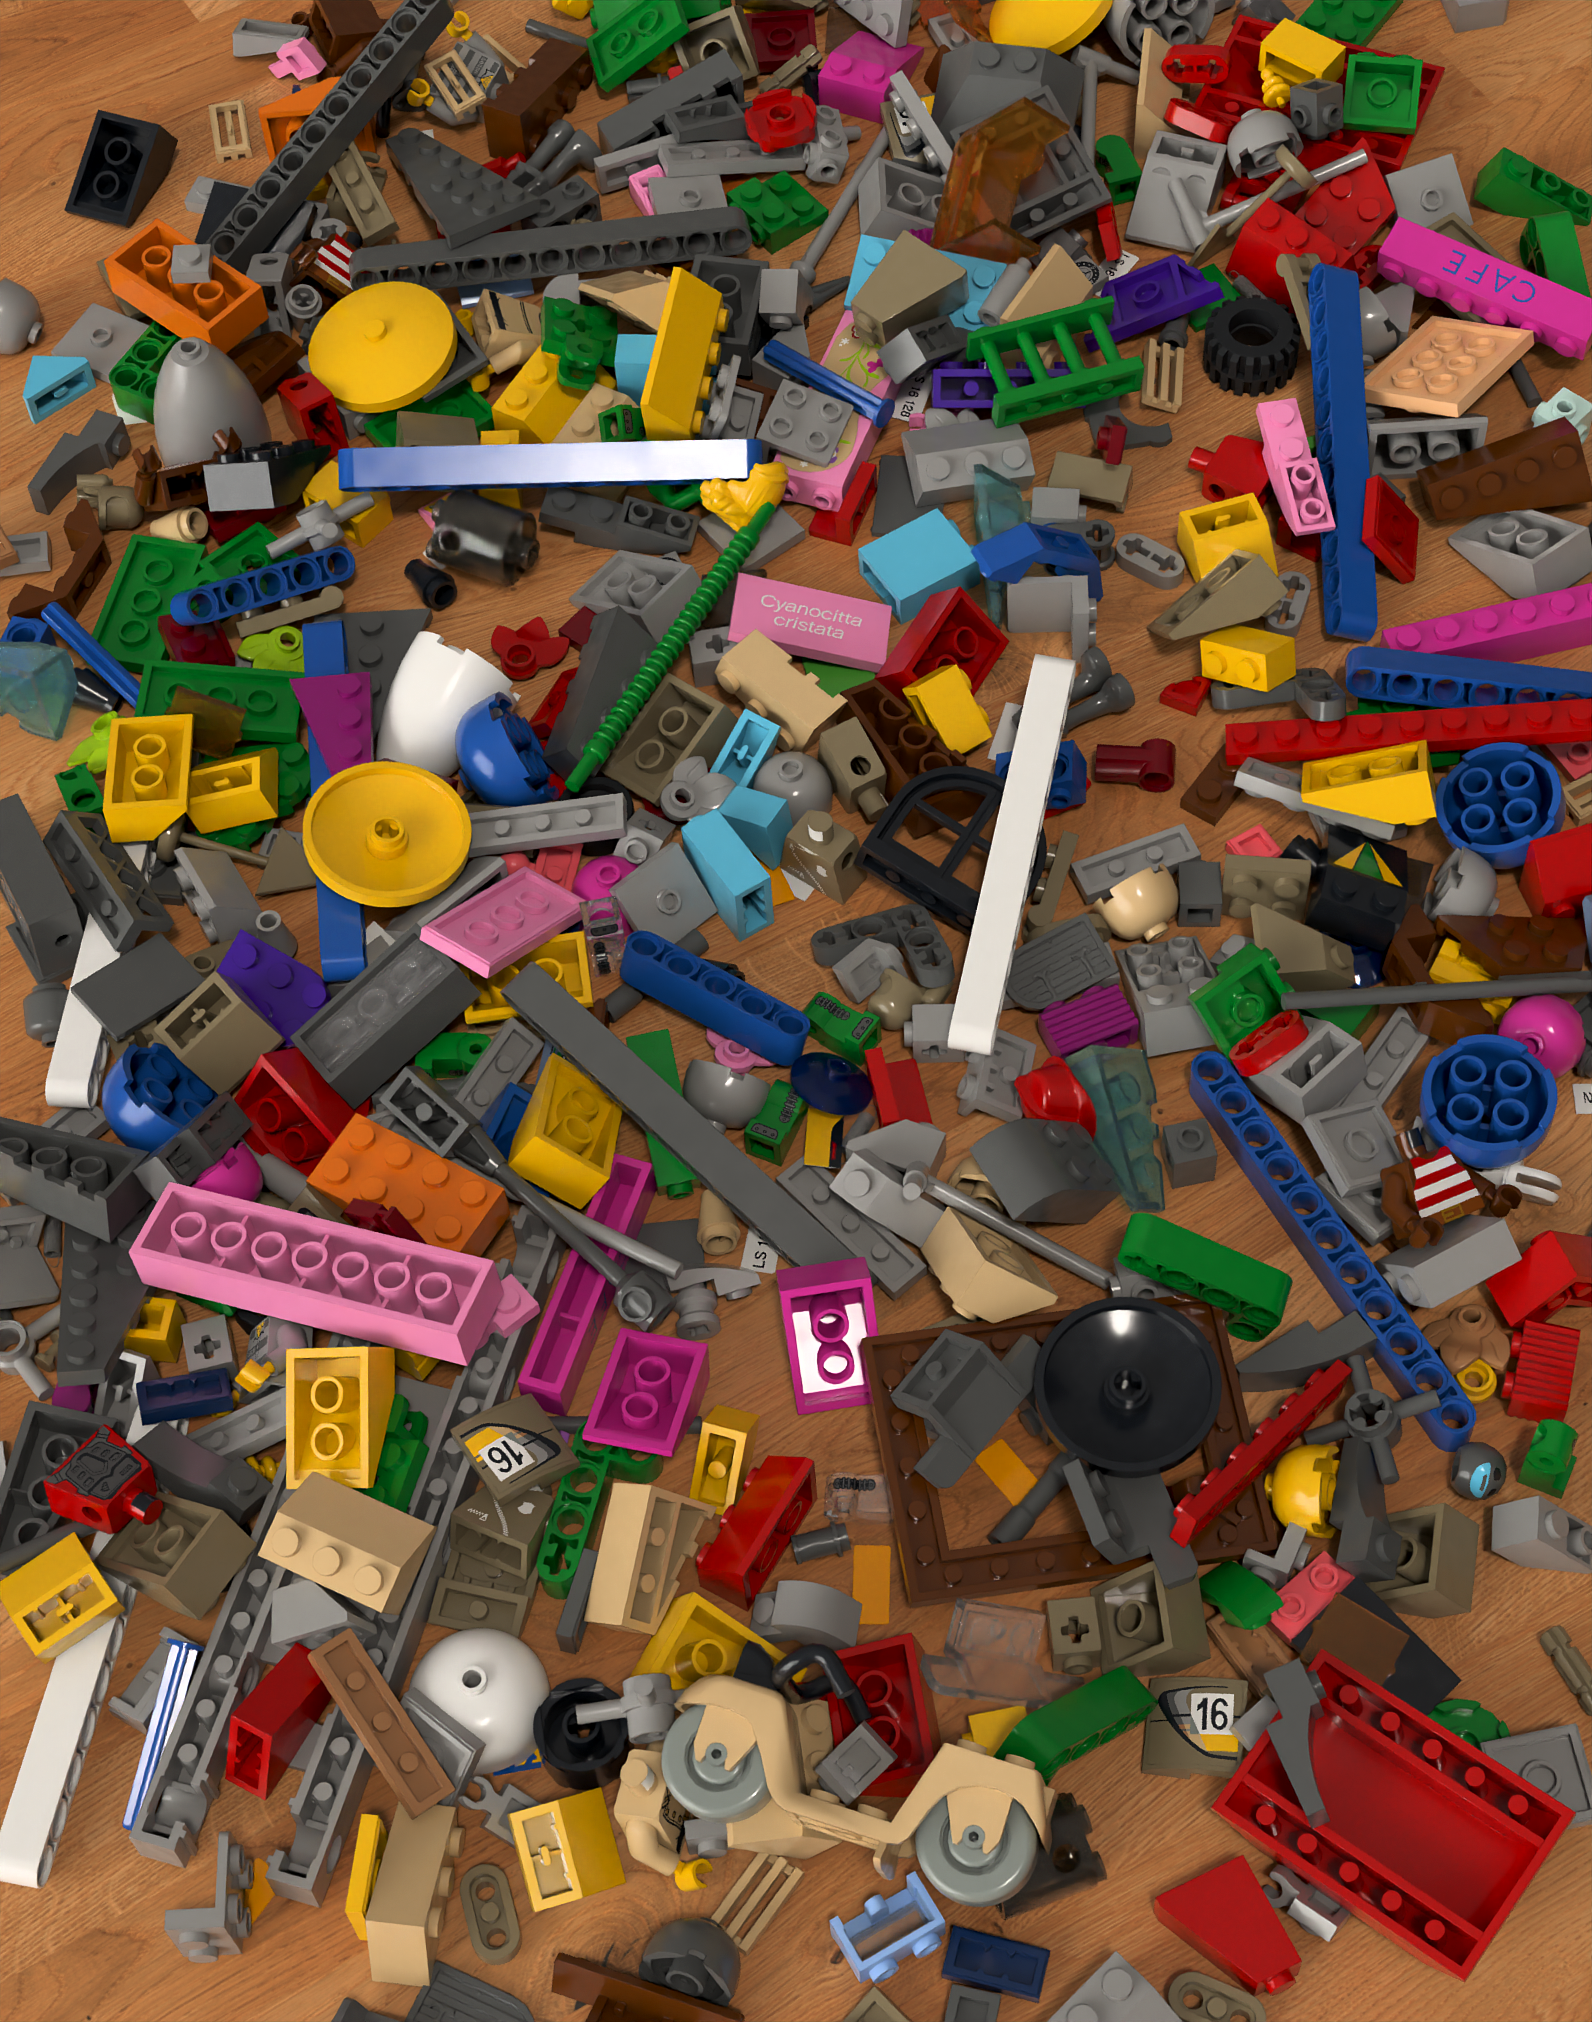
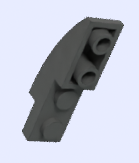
M557 487L547 489L538 522L575 532L574 542L593 547L644 554H668L673 551L677 553L691 551L700 517L627 495L624 503L621 504L570 488Z

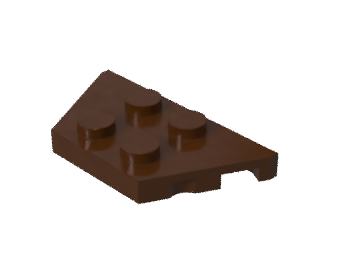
M1502 914L1493 916L1437 915L1433 927L1439 936L1452 934L1462 942L1459 951L1470 960L1479 963L1483 970L1496 980H1498L1499 976L1582 970L1587 944L1584 918H1552L1541 915L1512 917Z

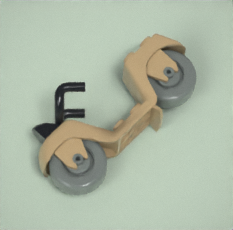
M749 1640L743 1648L733 1677L714 1674L702 1677L685 1689L675 1702V1707L682 1714L673 1723L665 1738L661 1755L662 1772L666 1785L674 1798L687 1811L700 1819L720 1824L739 1822L758 1813L773 1798L797 1825L876 1850L873 1856L874 1868L884 1879H894L899 1858L909 1859L917 1855L926 1877L941 1894L954 1902L972 1907H987L1002 1903L1013 1897L1026 1885L1034 1872L1038 1860V1833L1049 1856L1052 1843L1050 1821L1058 1798L1056 1790L1046 1786L1041 1773L1034 1769V1762L1012 1754H1006L1005 1761L993 1758L986 1754V1747L965 1739H958L956 1746L948 1743L942 1745L893 1821L887 1818L888 1813L865 1804H859L857 1811L848 1809L846 1805L839 1803L840 1798L822 1790L812 1788L808 1796L798 1719L790 1704H805L834 1692L837 1699L843 1698L857 1727L864 1720L868 1723L874 1718L859 1687L849 1677L839 1656L833 1649L824 1644L811 1643L801 1646L775 1665L774 1660L760 1644ZM813 1663H817L822 1667L825 1675L812 1681L797 1685L792 1679L796 1673Z

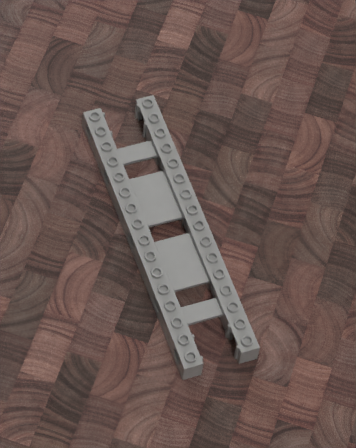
M523 1204L518 1216L513 1215L511 1220L517 1242L513 1266H511L510 1260L501 1258L500 1263L495 1262L500 1281L512 1274L538 1302L541 1312L506 1339L498 1330L490 1334L488 1342L482 1348L475 1350L468 1366L464 1367L462 1375L456 1376L452 1389L395 1375V1394H402L408 1400V1411H421L428 1418V1427L423 1443L429 1447V1451L406 1513L438 1528L399 1615L380 1613L355 1600L344 1597L377 1625V1635L359 1641L397 1700L426 1626L439 1577H444L451 1552V1513L475 1494L480 1480L453 1440L450 1429L493 1406L510 1400L567 1243ZM333 1332L327 1348L383 1346L382 1344ZM407 1423L404 1427L410 1431L412 1423ZM286 1450L272 1482V1485H274L273 1489L265 1499L250 1537L257 1545L248 1556L244 1568L234 1576L129 1835V1839L141 1856L186 1868L191 1855L196 1856L198 1850L195 1845L213 1798L218 1800L220 1795L217 1787L227 1763L231 1714L256 1688L265 1665L275 1666L288 1652L271 1644L272 1590L290 1585L294 1579L303 1576L258 1556L277 1511L296 1491V1489H286ZM377 1476L375 1477L374 1484H376L379 1479ZM337 1703L333 1714H327L323 1725L315 1723L288 1768L305 1772L296 1798L290 1797L288 1803L291 1809L290 1813L296 1823V1835L291 1851L287 1857L284 1851L276 1849L274 1855H268L266 1860L269 1868L265 1878L275 1895L319 1908L322 1906L375 1763ZM161 1794H162L161 1801H160V1805H159L158 1810H157V1812H156V1814H155L156 1807H157V1803H158L159 1798H160V1796H161Z

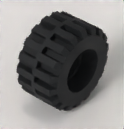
M1245 295L1237 296L1236 301L1228 299L1222 302V308L1216 307L1206 322L1203 367L1206 373H1210L1209 379L1213 383H1220V388L1227 392L1231 389L1235 395L1242 396L1243 393H1248L1250 397H1257L1261 392H1264L1266 395L1274 393L1275 387L1283 388L1287 385V379H1292L1295 374V368H1297L1301 328L1297 324L1298 319L1296 315L1289 313V307L1285 304L1278 305L1276 304V299L1270 297L1267 300L1261 299V295H1252V298H1246Z

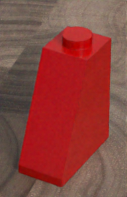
M297 1642L237 1707L230 1718L225 1779L265 1801L275 1789L332 1698L307 1659L308 1654L313 1650Z
M1244 1855L1155 1897L1153 1913L1157 1920L1254 1997L1265 1991H1268L1270 1996H1274L1289 1989L1296 1983L1294 1977L1299 1973L1302 1960Z

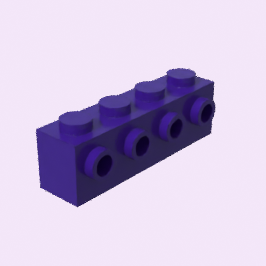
M940 362V369L932 370L931 408L992 409L994 394L999 392L986 362H978V369H963V362ZM1016 362V369H1006L1013 387L1019 388L1035 383L1026 362ZM1054 362V369H1046L1051 378L1071 374L1066 362ZM1086 405L1072 409H1083L1086 408Z

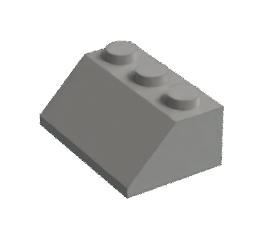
M1469 413L1462 414L1459 418L1438 415L1367 420L1370 478L1380 472L1388 480L1417 478L1416 470L1484 446L1488 427L1487 416Z
M987 419L901 433L916 507L1026 491L1036 475L1028 438L1018 423L996 429L993 420Z
M477 856L465 865L461 874L447 889L431 899L417 903L406 913L397 915L384 931L396 941L416 922L422 928L509 876L506 861L501 857Z

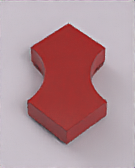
M1104 183L1110 193L1108 184ZM1110 202L1096 209L1098 227L1107 262L1119 259L1123 255L1113 202Z

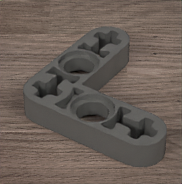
M1320 668L1296 669L1294 677L1269 692L1217 681L1211 685L1212 707L1216 709H1238L1296 700L1306 714L1315 721H1334L1342 719L1347 715L1344 691L1324 669Z
M918 904L902 905L818 930L811 938L814 959L821 965H836L867 938H871L883 943H891L896 948L900 947L918 982L923 986L931 988L942 987L949 984L955 977L951 951L928 910ZM877 933V934L872 935V936H865V935H868V934ZM922 944H929L927 946L915 947Z

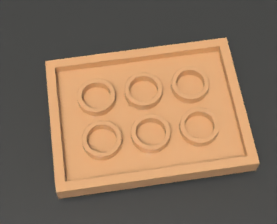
M1431 316L1364 378L1366 403L1406 409L1411 413L1425 412L1459 418L1534 345L1533 331Z

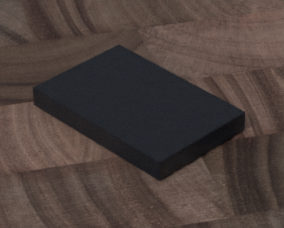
M214 181L195 239L196 244L206 243L248 192V188ZM303 201L262 253L279 252L290 255L295 246L302 241L306 242L318 209L316 205L312 202ZM293 259L291 260L293 274L296 275L299 265Z
M1358 1576L1290 1642V1645L1309 1664L1312 1663L1322 1648L1426 1716L1462 1681Z

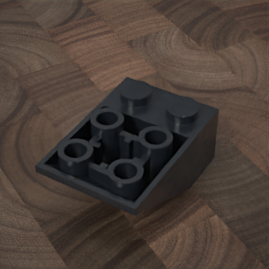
M314 439L296 440L288 445H283L282 441L260 443V446L238 449L239 452L218 454L217 462L203 465L210 512L272 509L295 503L330 453L331 445H315Z

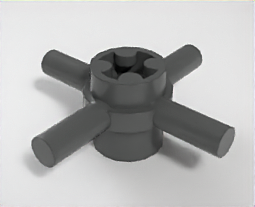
M1351 1356L1346 1360L1347 1366L1353 1369L1350 1376L1355 1394L1347 1401L1344 1419L1305 1431L1304 1436L1307 1445H1325L1349 1436H1360L1372 1448L1382 1484L1390 1485L1400 1479L1391 1449L1401 1439L1403 1433L1401 1420L1442 1407L1437 1390L1433 1389L1394 1402L1385 1393L1373 1389L1364 1356ZM1375 1419L1377 1424L1368 1427L1367 1421Z

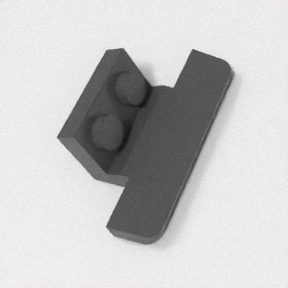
M945 1329L890 1395L897 1408L930 1420L935 1430L940 1434L938 1439L913 1468L936 1488H949L958 1481L1034 1387L1035 1368L1041 1348L1032 1337L1023 1334L1000 1361L984 1342Z
M1079 1458L1062 1467L1094 1548L1113 1565L1151 1553L1163 1584L1169 1590L1194 1580L1198 1563L1190 1544L1183 1548L1169 1537L1177 1518L1173 1516L1175 1508L1161 1474L1140 1478L1112 1477L1101 1474L1098 1469L1090 1470Z

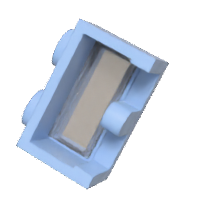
M915 1871L906 1876L907 1888L885 1901L881 1894L873 1896L865 1902V1912L844 1925L838 1916L829 1920L831 1936L839 1946L860 1984L870 1978L874 1984L880 1983L890 1978L899 1970L897 1962L912 1953L915 1954L916 1958L925 1957L942 1944L939 1937L946 1934L945 1920Z

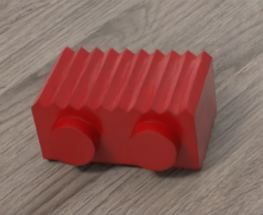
M1526 1318L1522 1332L1513 1331L1510 1342V1358L1516 1359L1514 1372L1506 1371L1501 1391V1398L1509 1399L1508 1416H1516L1519 1419L1525 1418L1528 1421L1534 1420L1537 1423L1543 1419L1564 1421L1568 1409L1581 1330Z

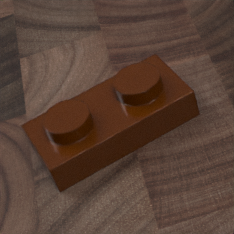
M1225 743L1185 792L1180 802L1181 809L1213 826H1216L1244 790L1234 786L1237 771L1242 765L1227 766Z

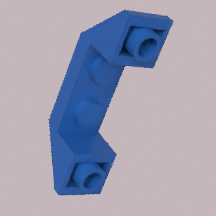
M1024 522L975 545L970 551L980 565V572L990 581L1017 584L1033 562L1042 565L1048 563L1057 565L1054 570L1058 576L1088 575L1089 598H1096V601L1099 602L1103 597L1099 560L1081 534Z

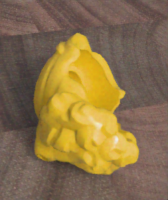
M779 461L768 464L755 463L753 469L750 470L749 478L744 482L733 479L726 482L717 477L711 481L704 480L700 486V497L703 500L702 505L707 510L717 514L718 517L737 532L740 527L747 526L757 510L766 502H770L775 508L778 506L785 493L786 484L789 483V470L784 463Z

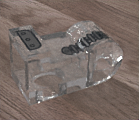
M616 896L580 902L579 906L595 977L620 973L625 938ZM605 910L613 914V917L590 921L591 916L597 911Z
M840 1472L826 1477L823 1513L825 1518L830 1521L835 1520V1522L855 1523V1525L894 1526L885 1474L859 1475L850 1472Z

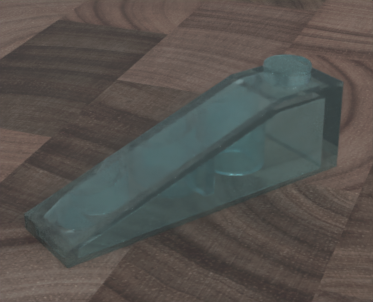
M983 464L974 465L973 516L977 543L986 541L1024 522L1031 523L1029 501H1022L1020 486ZM983 576L988 617L1001 631L1007 608V582H993Z
M0 642V716L9 713L20 720L19 727L26 732L58 741L63 736L78 686L73 669V660L68 654L67 649L41 642Z
M1090 1045L1064 1058L1072 1073L1093 1102L1097 1117V1130L1091 1145L1099 1157L1106 1161L1113 1169L1115 1174L1114 1180L1122 1191L1120 1194L1132 1212L1160 1213L1164 1211L1162 1164L1154 1155L1153 1141L1160 1138L1159 1125L1151 1121L1150 1108L1151 1105L1157 1103L1156 1088L1145 1051Z

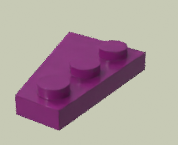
M370 672L289 679L292 691L300 704L304 718L313 733L317 747L331 777L347 768L374 762L373 700Z

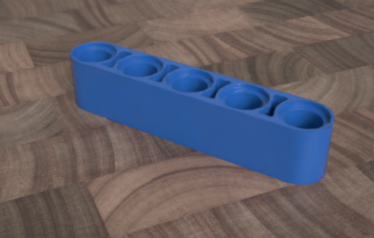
M334 546L306 553L181 591L171 600L170 612L173 619L183 626L209 623L344 581L354 573L355 559L352 553L342 546ZM329 557L334 563V573L328 568L327 561ZM295 567L301 573L300 584L294 578ZM261 577L267 583L266 595L260 588ZM227 587L233 594L234 600L232 605L225 598ZM192 598L199 605L197 616L193 614L190 608Z
M640 930L628 936L620 965V976L626 983L774 1063L790 1066L800 1061L810 1030V1020L801 1011L655 933Z

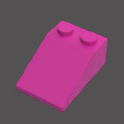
M863 31L856 32L830 53L818 75L819 104L839 109V113L883 124L880 115V103L891 101L889 93L893 91L889 77L902 70L909 81L924 54V47L907 43L906 46L894 48L878 35Z
M865 1257L776 1270L798 1415L871 1404L860 1342L861 1338L878 1336L871 1276Z
M620 1328L582 1434L583 1440L673 1457L699 1412L710 1379L708 1344Z

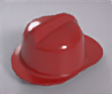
M1058 1056L1049 1057L1041 1068L1032 1070L1028 1074L1021 1075L1015 1079L1014 1085L1019 1093L1021 1108L1026 1118L1077 1122L1089 1132L1093 1142L1097 1130V1117L1093 1102L1063 1058Z

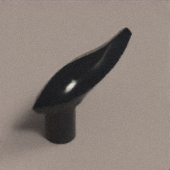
M808 68V73L802 77L803 92L811 97L815 105L819 106L818 75L822 69L812 70Z

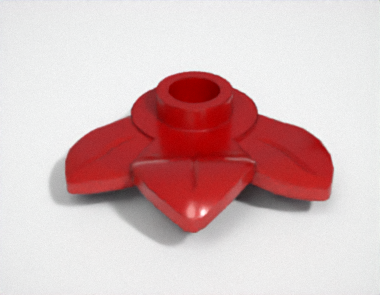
M541 617L532 619L516 632L508 627L497 625L491 637L492 649L501 657L502 671L508 677L517 680L533 676L541 667L555 665L567 654L570 640L567 637L550 638L548 628Z

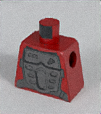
M106 1424L101 1426L43 1481L51 1511L107 1534L118 1533L133 1517L145 1525H150L158 1519L163 1509L162 1501L155 1497L158 1489L150 1463Z

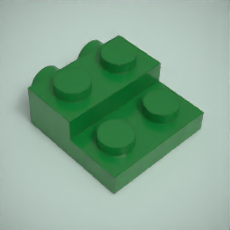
M1360 52L1357 55L1349 54L1343 104V128L1341 129L1415 135L1423 60L1414 59L1409 55L1382 57L1372 52Z
M785 170L763 183L756 177H753L726 193L728 207H738L746 213L752 241L756 245L763 246L771 255L821 226L829 216L828 209Z
M1249 943L1218 965L1216 969L1219 975L1188 996L1189 1001L1219 1051L1228 1059L1233 1068L1236 1067L1229 1057L1232 1047L1274 1016L1287 1011L1281 1007V994L1295 992L1292 986L1286 981L1282 982L1276 971L1281 967L1273 953L1266 947L1261 950L1252 943ZM1293 1009L1295 1011H1298L1303 1020L1304 1018L1302 1017L1300 1011L1298 1009Z

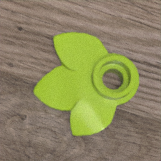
M283 625L276 627L270 634L259 633L250 635L243 640L237 651V655L241 658L253 661L252 668L305 672L303 635L300 630L292 626ZM280 640H289L294 645L284 646Z
M110 711L100 716L91 726L93 735L83 740L76 747L66 764L72 767L88 762V769L92 775L105 771L107 768L111 719L126 717L119 716L116 711Z

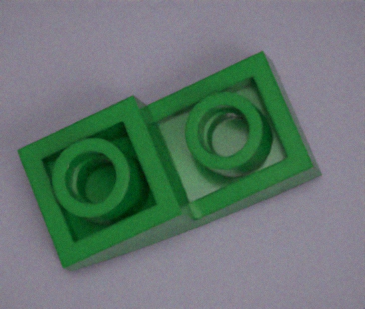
M1233 1561L1225 1562L1199 1578L1202 1601L1218 1606L1226 1623L1244 1630H1254L1262 1627L1272 1619L1271 1613L1284 1606L1281 1598L1264 1581Z

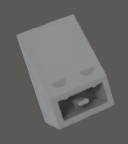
M1157 130L1146 158L1125 238L1196 253L1181 222V213L1168 183L1175 178L1181 177L1194 207L1207 212L1208 216H1210L1225 178L1227 145Z
M1176 936L1165 942L1154 944L1138 943L1126 949L1115 951V958L1128 1004L1139 1022L1138 1038L1147 1057L1215 1045V1042L1188 999L1189 995L1217 976L1197 936Z
M1303 1015V1021L1309 1030V1034L1300 1045L1256 1075L1244 1077L1234 1068L1249 1090L1300 1125L1307 1115L1330 1110L1368 1075L1362 1042L1329 1021Z

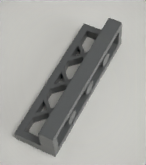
M60 810L43 839V843L113 949L117 952H129L142 930L169 932L174 921L121 843H112L107 823L103 816L99 813ZM85 827L93 828V830L95 831V833L91 832L90 830L86 829ZM103 854H105V855L109 856L110 858L114 859V861L111 860V859H109L108 857L104 856ZM121 881H123V882H125L126 884L132 886V888L129 887V886H127V885H125V884L122 883ZM139 908L148 912L151 916L143 915Z

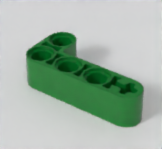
M1560 211L1530 216L1521 233L1519 242L1523 265L1526 267L1535 265L1538 276L1591 298L1571 213L1569 211Z
M155 320L109 373V381L119 409L153 425L154 393L157 378L165 357L180 339L179 336Z
M1135 1213L1131 1215L1117 1257L1119 1262L1130 1270L1229 1312L1226 1322L1227 1331L1232 1336L1249 1342L1263 1340L1280 1325L1293 1284L1292 1278L1279 1269L1148 1213Z
M587 1420L576 1431L571 1447L581 1466L561 1479L537 1557L536 1566L543 1590L554 1599H567L583 1549H593L614 1478L638 1484H647L656 1480L663 1471V1455L652 1453L648 1459L636 1461L632 1459V1456L639 1452L638 1450L607 1445L600 1451L589 1450L588 1447L594 1442L583 1440L582 1436ZM584 1482L596 1484L591 1491L586 1493L575 1491L576 1487ZM580 1524L583 1526L582 1530L576 1534L567 1535L562 1533L567 1525ZM561 1554L564 1555L567 1569H561L563 1563Z
M1120 1666L1027 1715L1012 1729L993 1758L1005 1761L1006 1754H1012L1034 1762V1769L1041 1773L1046 1786H1048L1060 1768L1137 1727L1156 1708L1158 1700L1127 1666Z

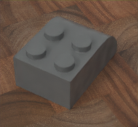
M703 254L695 255L691 274L721 292L724 309H729L727 331L725 333L720 332L718 343H721V356L717 366V373H719L722 364H729L734 354L741 356L737 375L751 376L752 359L756 356L764 320L759 314L762 269H770L768 261Z
M1033 1118L1018 1119L989 1132L969 1149L1013 1221L1086 1224L1122 1192L1114 1180L1115 1174L1113 1169L1106 1161L1099 1157L1091 1145V1135L1077 1122Z

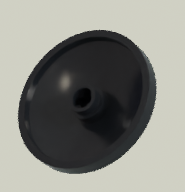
M1114 1297L1082 1306L1065 1317L1052 1330L1039 1353L1035 1368L1034 1398L1040 1421L1051 1440L1063 1453L1072 1460L1079 1458L1092 1471L1098 1469L1101 1474L1121 1478L1147 1477L1168 1471L1186 1461L1202 1446L1213 1429L1218 1415L1222 1382L1219 1364L1210 1343L1188 1318L1156 1301L1136 1297Z

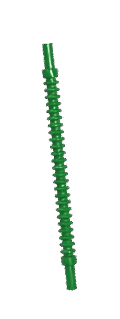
M770 502L763 504L747 526L739 528L734 539L730 541L729 547L724 549V555L719 556L718 563L713 565V570L709 571L707 578L702 580V586L697 587L696 594L691 596L690 602L685 604V609L680 611L679 617L674 620V625L668 628V633L664 634L662 641L657 644V649L653 650L651 657L646 659L645 665L639 670L640 674L634 676V682L629 683L628 690H625L622 693V698L617 700V706L612 707L611 714L605 717V723L600 724L599 731L594 732L593 739H590L584 746V756L565 781V786L570 791L578 792L595 767L604 764L607 760L610 750H613L616 746L615 742L620 741L621 734L627 731V726L632 724L633 717L639 714L638 709L644 707V701L649 700L650 693L654 692L656 685L661 683V677L667 674V669L671 668L673 661L678 659L679 653L684 650V645L689 643L691 636H694L695 629L701 626V621L705 620L707 613L711 612L712 605L717 603L718 597L722 596L723 590L727 589L729 582L734 579V574L739 572L740 566L744 565L745 559L750 556L751 551L759 544L760 533L776 512L773 504Z

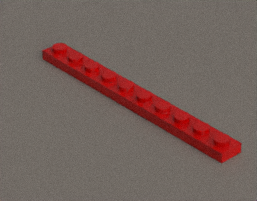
M1592 698L1348 715L1334 721H1315L1311 718L1225 724L1227 766L1242 765L1248 757L1266 763L1320 760L1421 740H1427L1429 752L1468 750L1499 742L1519 743L1526 746L1592 741Z

